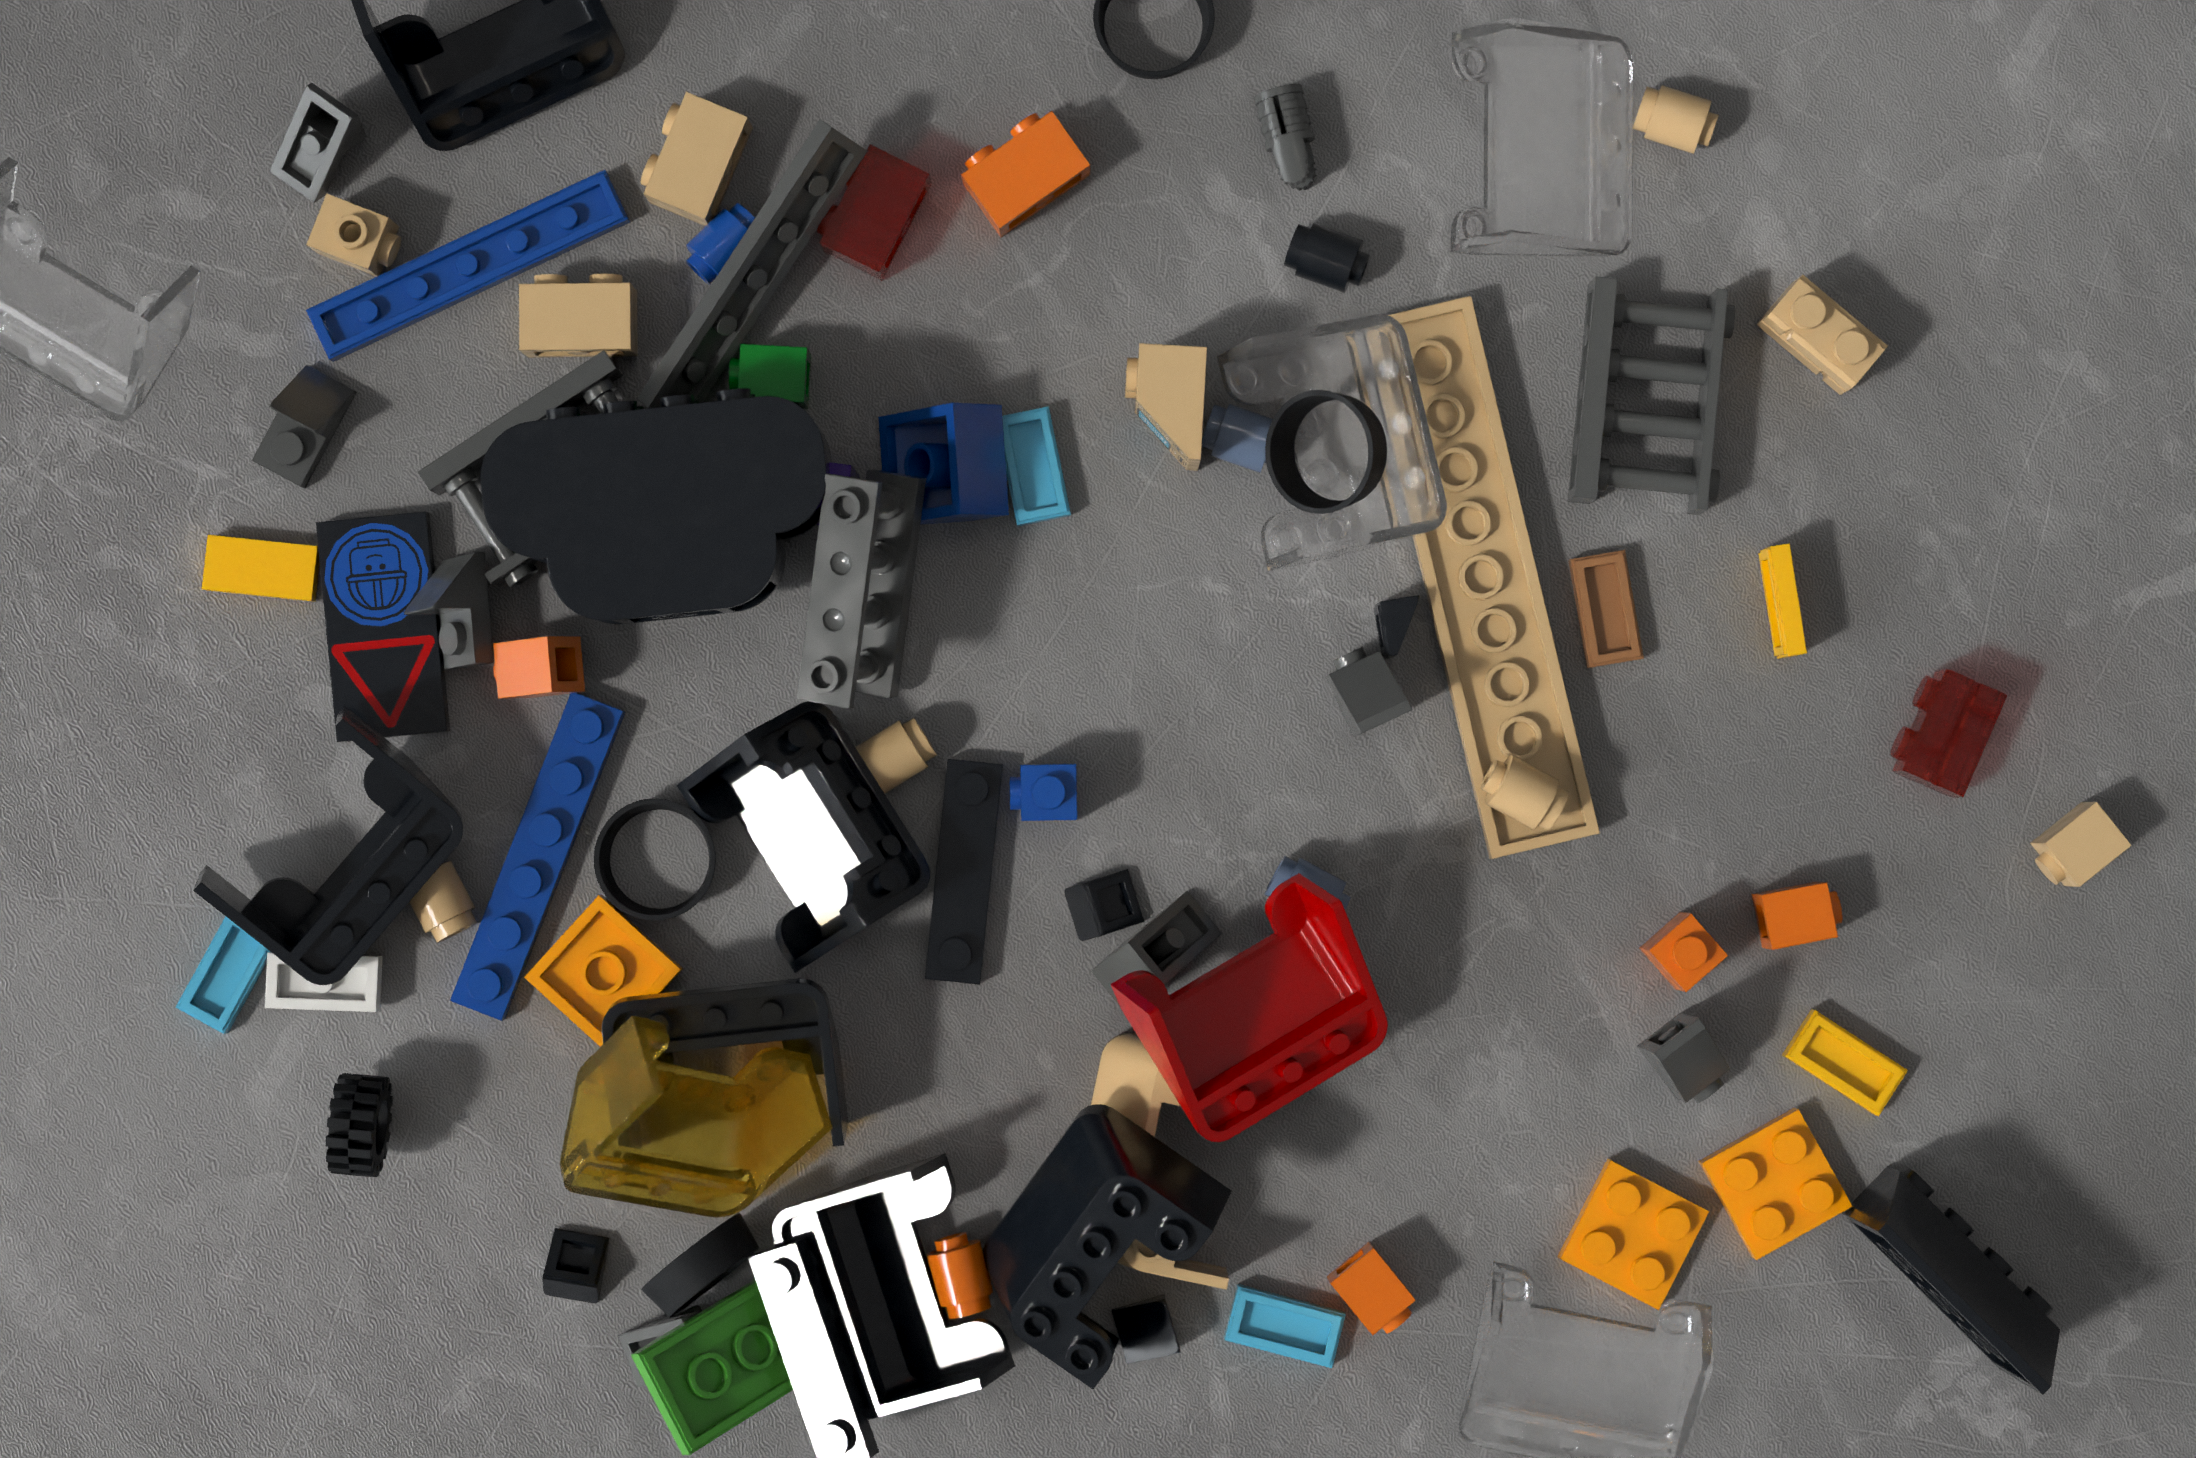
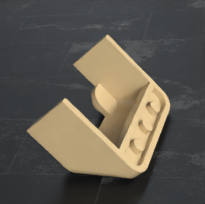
M1119 1034L1109 1040L1102 1051L1091 1105L1102 1104L1112 1107L1155 1137L1162 1102L1180 1106L1137 1034ZM1136 1239L1118 1261L1121 1265L1145 1273L1226 1290L1228 1287L1229 1276L1226 1267L1188 1259L1183 1261L1168 1260L1159 1256Z

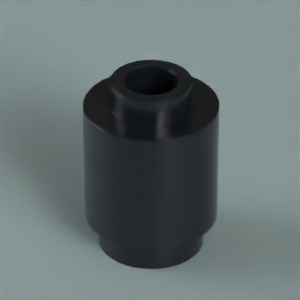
M1313 223L1311 228L1298 224L1289 245L1284 266L1295 269V276L1345 293L1349 283L1357 286L1360 285L1370 255L1361 252L1363 240Z

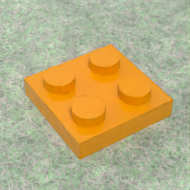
M598 895L524 978L604 1050L602 1022L610 1006L624 997L662 993L683 968L603 895Z
M1792 1108L1698 1161L1751 1257L1755 1260L1762 1258L1853 1207L1797 1108Z
M1607 1158L1557 1257L1659 1310L1709 1211Z

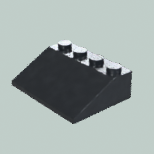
M1887 1166L1851 1203L1853 1207L1842 1212V1214L2000 1370L2044 1395L2052 1385L2060 1329L2047 1317L2053 1311V1308L2031 1287L2028 1286L2022 1292L2008 1278L2014 1271L2013 1268L1992 1248L1988 1247L1982 1252L1968 1238L1974 1230L1954 1210L1948 1208L1942 1213L1928 1199L1934 1193V1190L1916 1172L1909 1168L1903 1174L1901 1171Z

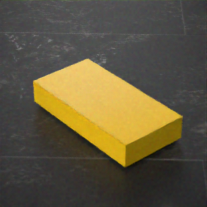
M208 535L202 590L316 602L320 567L318 546Z
M1790 543L1770 546L1760 550L1758 555L1774 657L1777 656V659L1806 654L1807 650Z
M1814 1009L1810 1010L1782 1054L1791 1062L1878 1117L1908 1071Z

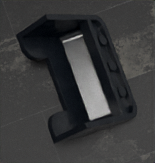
M1102 1104L1085 1107L1078 1113L994 1229L983 1248L988 1274L1013 1330L1025 1343L1088 1387L1094 1389L1110 1368L1114 1359L1115 1348L1120 1339L1081 1312L1135 1239L1168 1260L1183 1261L1193 1257L1214 1231L1232 1190L1112 1107Z
M946 1153L873 1174L793 1204L782 1210L775 1217L772 1224V1239L775 1247L806 1238L868 1420L981 1390L1015 1367L1006 1336L998 1325L987 1319H973L949 1326L944 1308L940 1307L929 1263L915 1221L935 1216L945 1211L954 1200L956 1185Z

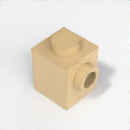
M326 193L306 245L322 256L371 275L379 276L384 266L390 267L395 261L400 248L401 237L396 235L399 226L389 217Z

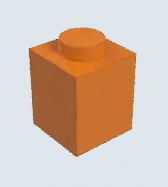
M545 636L493 643L495 659L493 672L497 682L498 699L537 698L585 692L580 636Z
M1811 882L1752 894L1762 948L1774 950L1838 937L1836 924H1841L1843 921L1842 908L1837 892H1829L1827 882Z
M1679 912L1639 948L1674 989L1683 992L1689 991L1728 956L1691 913Z
M1370 1242L1365 1244L1327 1276L1330 1284L1372 1336L1380 1329H1383L1386 1334L1392 1332L1412 1314L1408 1306L1416 1301V1299Z

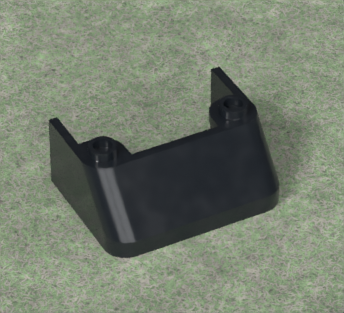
M351 0L366 42L420 137L427 146L439 151H450L462 147L615 75L623 65L625 58L623 46L602 0H521L439 39L430 23L420 16L401 15L380 24L367 0Z
M346 706L338 713L335 728L373 758L366 767L363 783L368 797L385 811L382 817L315 894L300 882L291 878L281 877L265 883L250 900L207 865L199 873L193 890L299 975L317 985L336 983L351 970L456 849L463 835L461 814L449 799L408 756Z
M797 978L621 998L613 1003L604 1016L602 1038L619 1170L631 1168L640 1147L634 1095L652 1093L663 1088L670 1080L674 1070L673 1052L782 1041L784 1056L791 1068L804 1075L824 1074L833 1146L844 1145L848 1128V1115L839 1040L827 994L816 982Z

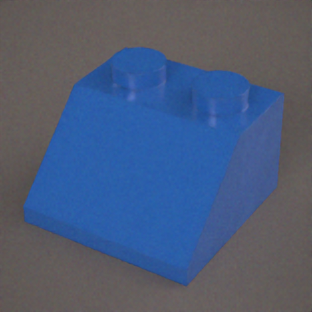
M952 402L878 417L882 471L926 478L920 525L975 521L1009 515L1002 405Z

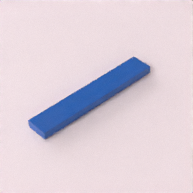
M603 170L307 309L306 312L329 360L334 362L630 223V219L607 171Z

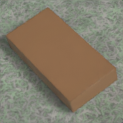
M1625 550L1568 560L1587 668L1644 659Z

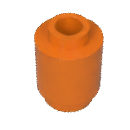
M966 1232L951 1234L935 1240L936 1250L929 1252L926 1256L940 1307H946L949 1319L970 1316L991 1308L989 1295L994 1291L986 1268L980 1240L968 1241Z

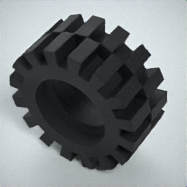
M349 1073L339 1075L338 1084L335 1083L333 1089L334 1099L331 1098L329 1108L331 1114L327 1118L329 1132L326 1136L325 1145L328 1147L326 1162H328V1171H331V1173L366 1177L379 1176V1171L381 1172L383 1168V1159H386L387 1155L386 1144L390 1139L389 1124L392 1122L390 1109L393 1105V1096H390L392 1086L389 1083V1077Z

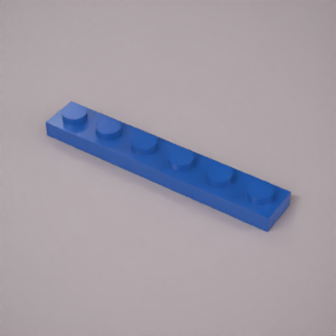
M578 693L570 694L450 1001L500 1021L505 1020L626 713L625 711Z

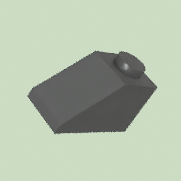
M1363 647L1333 660L1337 671L1327 675L1326 680L1353 736L1362 734L1412 710L1407 697L1380 651L1367 657Z
M1186 891L1094 967L1091 972L1119 1005L1111 983L1133 971L1144 970L1154 974L1165 985L1217 939L1222 932L1191 894Z
M1679 1013L1637 1045L1674 1096L1685 1103L1692 1098L1699 1103L1713 1095L1724 1084L1719 1077L1730 1070L1701 1020L1683 1013Z

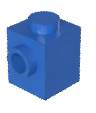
M1076 764L1020 765V777H1010V810H1021V821L1077 820Z

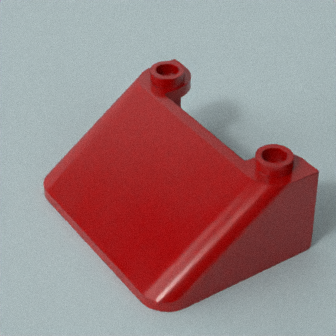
M1300 873L1277 886L1265 903V914L1269 919L1273 934L1169 995L1164 983L1151 972L1144 970L1133 971L1111 983L1121 1010L1191 1124L1202 1137L1211 1142H1223L1231 1139L1369 1055L1382 1044L1387 1033L1388 1021L1342 902Z

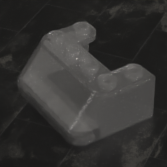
M1376 314L1251 337L1217 356L1225 390L1233 400L1240 404L1251 406L1279 401L1281 408L1288 400L1300 393L1311 390L1331 391L1354 397L1366 404L1378 417L1386 436L1387 461L1384 473L1377 486L1367 497L1332 513L1315 514L1296 508L1274 514L1265 522L1261 531V545L1268 572L1340 557L1404 540L1435 530L1441 525L1447 511L1446 497L1408 338L1404 328L1396 319L1388 315ZM1339 400L1324 402L1313 408L1305 416L1298 428L1294 447L1295 461L1302 479L1311 490L1324 498L1337 501L1348 499L1360 485L1368 463V443L1361 422L1355 413Z

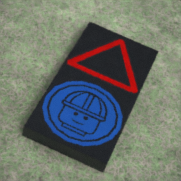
M424 511L316 522L335 724L338 713L346 706L384 738L449 732L450 723L443 652L439 644V614L404 615L405 609L435 572L429 513ZM335 728L337 742L351 741Z

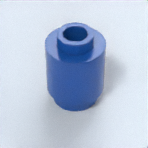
M736 203L729 211L723 208L686 244L687 249L692 254L686 260L687 264L704 282L710 285L755 217L739 203Z

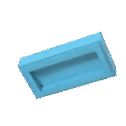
M1049 406L1003 415L1006 474L1017 527L1071 516Z
M225 916L175 1008L223 1034L229 1033L267 964V952L270 951Z
M1238 1284L1224 1340L1332 1368L1346 1314L1340 1310Z

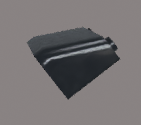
M809 701L800 703L742 735L677 785L691 809L706 822L718 824L736 815L738 816L795 908L778 921L775 929L777 944L794 973L910 901L928 887L930 870L924 855L837 717L823 704Z

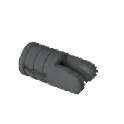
M1289 84L1265 90L1255 95L1254 101L1258 108L1259 121L1262 124L1261 130L1266 141V151L1273 152L1276 168L1279 169L1278 175L1281 176L1280 180H1284L1286 185L1289 184L1291 188H1296L1300 191V189L1306 190L1307 187H1311V184L1315 183L1314 178L1317 176L1315 174L1316 168L1313 167L1315 162L1310 142L1314 141L1315 138L1310 127V117L1306 111L1307 105L1303 98L1302 85Z

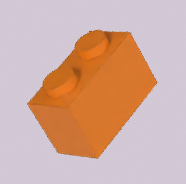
M1053 111L1041 119L1037 113L1026 117L1010 131V134L1013 136L1011 140L996 150L992 145H988L976 152L965 162L968 170L961 174L963 185L1000 237H1003L1090 176L1089 162Z

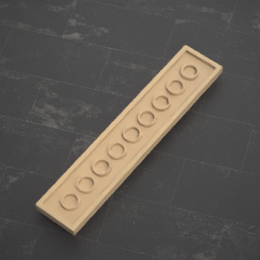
M1467 296L1365 320L1362 323L1489 858L1494 859L1600 834L1472 297ZM1510 755H1513L1559 780V786L1569 792L1560 816L1549 830H1545L1538 825L1532 829L1485 804L1487 792L1481 789V784L1495 760L1504 763Z

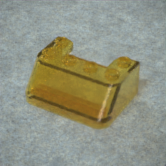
M631 1016L587 1059L577 1072L559 1161L564 1186L568 1191L707 1217H726L736 1214L749 1206L832 1129L809 1054L785 1050L779 1047L765 1048L756 1053L753 1059L734 1077L678 1066L656 1060L669 1045L670 1040L665 1025L648 1018Z

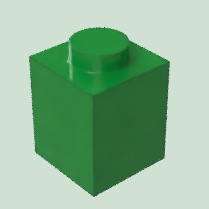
M740 344V358L730 359L729 389L748 388L751 394H755V397H779L797 404L802 409H808L811 353L807 347Z

